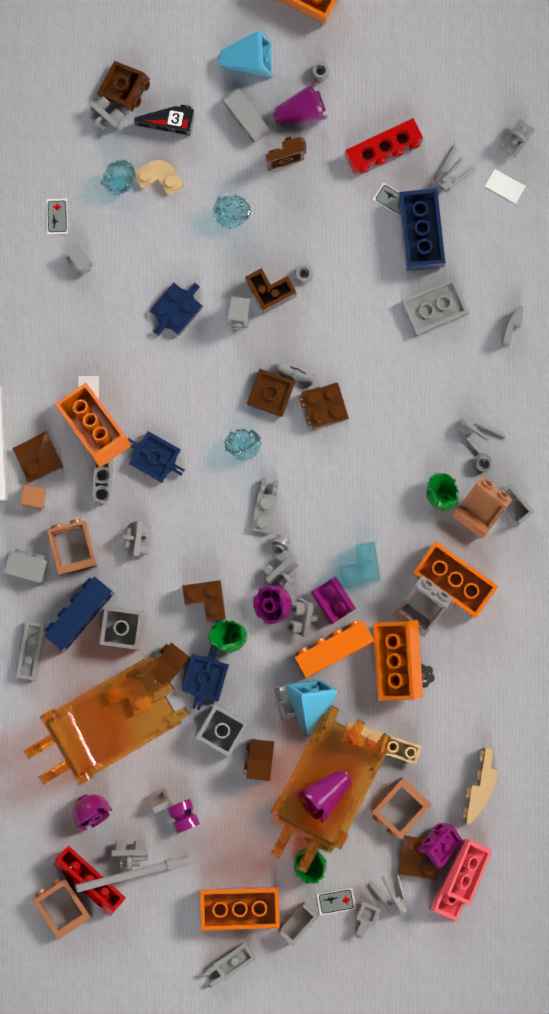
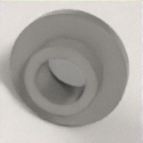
M322 62L315 63L311 68L312 78L316 81L326 80L329 76V67ZM317 70H322L324 73L318 75L316 72Z
M300 265L295 269L294 277L297 282L307 284L313 278V271L308 265ZM306 272L307 277L302 278L300 273Z
M480 453L475 456L473 466L478 472H486L492 466V459L488 454ZM480 460H485V464L479 465Z
M276 535L271 540L273 547L278 551L283 552V550H288L290 547V541L284 536Z

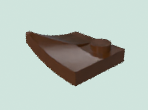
M47 431L13 447L28 483L63 468V464Z
M404 835L398 874L437 880L439 868L434 866L426 853L418 851V847L425 838Z

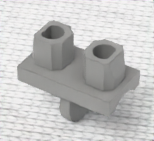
M104 96L97 102L93 100L89 104L91 110L99 116L97 117L93 114L90 117L94 121L92 127L95 130L99 127L106 130L108 126L103 123L104 121L115 131L120 128L119 123L124 115L117 108L109 115L106 110L110 107L111 103Z
M519 119L500 145V148L515 158L536 129L527 125L522 119Z
M141 521L133 522L132 529L126 528L125 535H119V539L124 540V547H129L128 556L135 557L149 554V544L141 543V537H150L151 526L145 525Z
M282 552L276 557V561L280 566L274 570L271 565H267L262 570L266 577L265 580L269 585L280 584L283 586L287 582L290 585L294 584L291 578L296 574L294 569L299 565L292 556H287Z
M297 598L296 603H291L290 613L294 615V620L287 622L286 629L302 637H308L311 621H317L318 616L313 614V603L307 602L303 598Z
M135 840L134 850H126V841H115L112 857L113 861H120V867H127L128 871H131L132 867H140V861L148 860V852L145 849L144 840Z

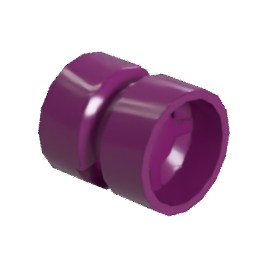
M190 799L167 808L170 817L175 819L173 825L177 834L200 824L197 815L192 812L194 807Z

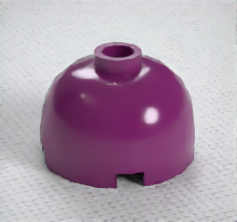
M268 585L258 590L257 596H254L253 608L257 617H261L265 624H275L285 620L290 614L292 603L291 596L287 590L277 585Z
M84 794L77 799L78 802L73 809V819L80 831L88 830L87 826L92 825L94 828L104 822L110 816L109 811L112 812L113 810L102 796Z

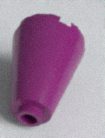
M316 84L308 85L277 106L273 113L275 122L284 126L327 119V115L323 116V112L326 109L320 92L314 90Z
M338 770L303 788L297 793V797L299 800L303 799L304 803L302 806L315 820L320 818L321 823H323L351 786V777L347 772Z

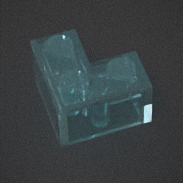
M375 542L356 544L355 550L358 564L339 567L343 587L381 580Z

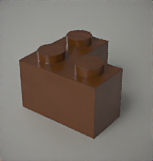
M262 268L245 276V281L263 314L297 297V292L288 276L273 284H270Z
M221 580L182 585L185 605L204 603L207 622L226 619Z
M172 642L170 645L166 643L159 652L162 655L157 659L153 658L146 666L148 668L146 673L163 687H167L190 658Z
M251 739V743L247 742L246 754H249V760L244 762L243 774H247V779L270 781L274 741Z

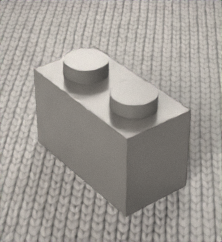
M231 296L228 323L229 326H232V329L243 330V328H248L251 308L250 299Z
M16 549L15 552H9L4 570L5 574L43 584L49 561L45 560V556L34 554V557L26 555L27 551Z

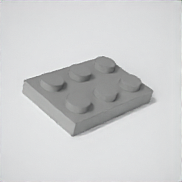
M454 278L401 301L416 336L469 314Z

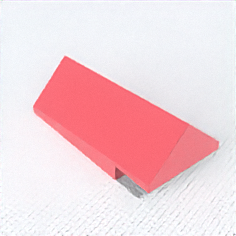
M464 839L429 909L457 921L464 903L471 904L492 851L469 839Z

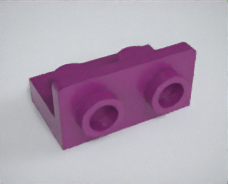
M336 576L311 591L315 601L330 624L335 623L356 609Z
M439 823L433 828L428 837L422 841L418 851L426 853L436 868H442L462 844L463 840L452 824Z

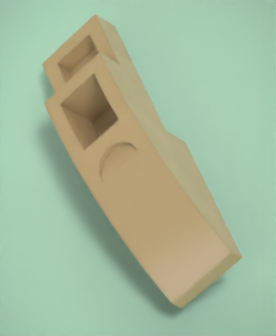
M348 721L341 737L343 741L413 764L417 763L422 748L420 745Z
M484 747V751H480L479 762L482 765L481 770H477L476 782H479V785H471L470 788L466 789L465 800H468L467 808H463L462 819H465L466 824H471L478 817L493 791L498 774V769L491 768L494 749Z

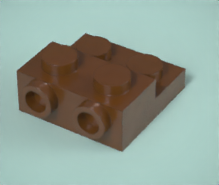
M114 61L97 94L133 112L134 108L140 106L143 92L149 89L150 78L142 71Z
M290 136L282 142V150H279V148L270 150L269 154H266L268 171L303 161L304 154L307 153L305 139Z
M338 382L301 392L302 397H299L302 408H306L308 415H305L307 426H311L312 430L349 419Z

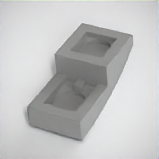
M519 306L511 317L503 336L502 345L509 346L511 344L513 327L520 328L524 306Z

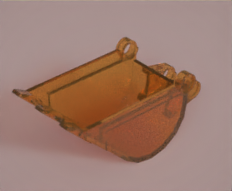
M155 656L137 662L56 710L54 708L39 717L50 735L25 749L26 757L30 759L56 745L64 758L63 762L38 776L43 785L70 770L80 786L94 778V775L175 728L189 715L185 707L174 711L166 697L174 690V687L170 681L160 686L151 672L159 664Z
M332 705L327 713L322 715L281 796H278L270 811L274 814L271 823L283 829L271 855L279 859L292 834L309 843L297 866V869L304 873L307 872L318 849L331 854L335 847L341 850L349 836L348 830L388 752L387 747L391 736L383 733L376 743L362 736L361 733L365 723L357 719L351 729L336 722L339 709ZM338 770L345 771L351 777V786L327 820L321 823L320 818L315 820L302 806L304 801L302 798L298 799L297 793Z

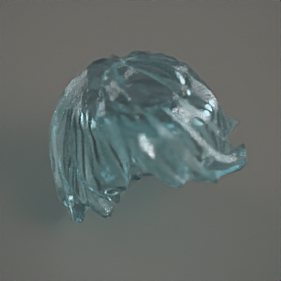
M124 159L122 161L117 160L108 165L106 172L103 173V179H100V184L112 195H123L133 188L137 173H135L131 162L128 163Z
M225 194L224 197L219 195L213 208L214 218L221 226L229 229L240 226L251 215L252 210H250L249 203L245 201L246 199L237 195L227 196Z
M242 428L240 430L237 429L235 433L230 431V434L224 441V447L226 448L225 451L233 455L234 458L247 461L253 459L258 454L262 440L260 435L253 429L248 432Z

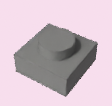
M166 788L148 796L154 813L172 806Z

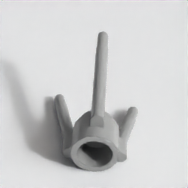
M456 145L452 147L440 171L435 176L434 182L444 191L447 188L451 190L457 183L476 170L473 167L452 181L454 177L451 174L463 161L461 157L448 172H444L454 154Z
M465 417L457 428L461 431L459 435L467 441L476 454L481 452L467 435L471 436L475 433L484 440L489 441V438L478 431L477 427L501 438L506 437L504 434L468 417Z
M396 874V880L401 898L400 896H395L384 875L381 877L392 898L389 901L390 904L374 885L369 883V887L384 903L388 911L393 912L394 916H398L408 910L406 905L408 901L405 897L399 874Z

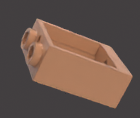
M81 518L74 519L68 525L63 526L62 523L52 525V529L47 530L58 575L62 576L97 566L85 520L81 521ZM82 528L90 559L62 565L55 535Z
M402 777L371 811L374 814L372 818L379 825L384 823L388 827L386 831L394 839L397 836L401 839L432 804ZM402 787L422 807L399 831L379 811Z
M60 877L52 882L53 887L46 891L43 888L35 894L37 898L33 900L58 940L92 917V914L67 877L65 879ZM64 886L82 914L59 929L41 900Z

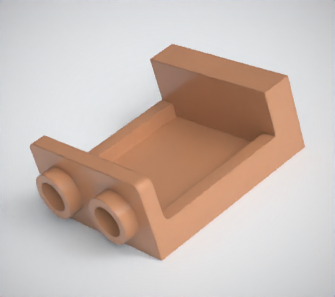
M481 476L452 517L483 539L512 499L506 492L496 488L490 480L484 479Z

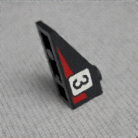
M188 105L173 106L134 117L135 126L191 136L195 113L194 109H191Z

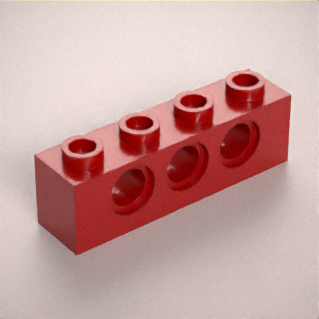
M414 118L346 149L345 156L354 175L357 173L364 174L370 170L369 167L374 165L381 166L387 162L386 159L391 157L398 158L404 154L403 151L417 149L421 146L420 143L423 142V136ZM403 136L407 141L401 144L397 141V138ZM386 144L390 149L384 152L379 147ZM366 152H369L373 155V157L369 160H366L363 158L362 155Z
M69 845L53 863L74 885L104 878ZM112 884L82 891L109 917L126 899Z

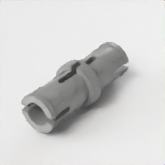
M281 360L277 369L278 372L293 377V380L298 379L311 386L316 377V374L302 369L301 366H295Z

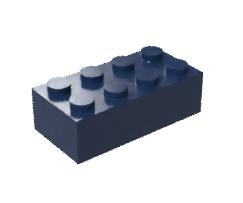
M437 188L399 192L398 200L406 271L443 268L446 261Z
M95 576L93 578L89 577L82 585L84 589L80 594L76 592L70 599V606L68 608L64 607L57 615L59 619L55 623L51 622L44 630L46 632L44 637L61 651L66 652L115 594Z

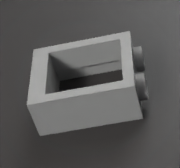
M421 576L393 615L401 621L418 620L419 634L425 637L447 609L453 598L434 585L432 581ZM417 590L441 606L431 620L408 604Z

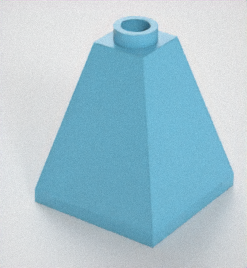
M256 31L221 50V54L218 55L219 65L228 70L273 78L271 40L262 31Z
M322 680L285 684L301 731L307 737H315L317 733H322L337 695V689Z

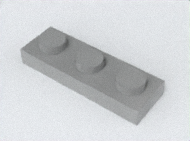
M26 620L16 678L36 681L45 623Z

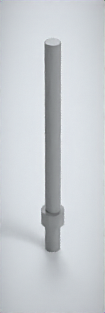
M189 857L165 859L162 863L75 885L76 891L78 893L162 870H174L177 866L189 864Z

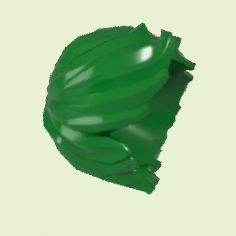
M435 473L429 478L426 497L433 507L441 511L455 507L459 493L458 486L455 485L456 479H453L446 473Z
M220 620L212 626L208 636L211 645H215L223 652L233 653L245 645L248 635L246 628L234 620H226L225 622Z
M310 845L301 849L295 855V873L305 884H318L319 880L325 877L327 860L316 850V847Z

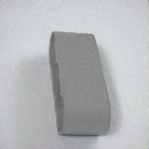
M238 88L222 99L226 108L254 143L270 132L267 125Z
M113 459L102 467H99L94 461L92 494L94 500L99 504H106L111 499ZM101 471L108 473V477L104 481L98 480V474ZM100 490L107 492V497L104 500L97 498V493Z

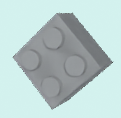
M105 606L99 645L140 650L145 612Z
M215 704L196 738L230 757L249 723Z

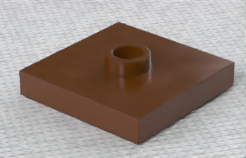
M259 369L247 405L283 418L295 381Z

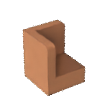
M24 485L20 504L45 510L44 502L47 490Z

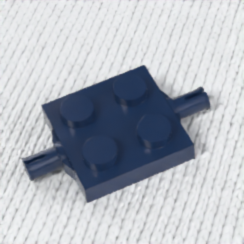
M173 282L151 308L150 313L160 322L153 331L157 336L165 328L172 330L179 336L201 311L203 305L196 301L193 296L200 288L198 284L194 282L188 290H185Z
M147 431L139 443L128 438L129 442L132 443L130 448L134 449V456L129 465L161 483L164 482L166 476L171 471L180 476L183 475L185 469L176 465V459L181 449Z
M210 645L208 656L192 654L181 691L190 693L195 697L192 708L200 710L203 699L219 702L229 664L222 663L215 658L218 648L216 646L214 648L213 645Z

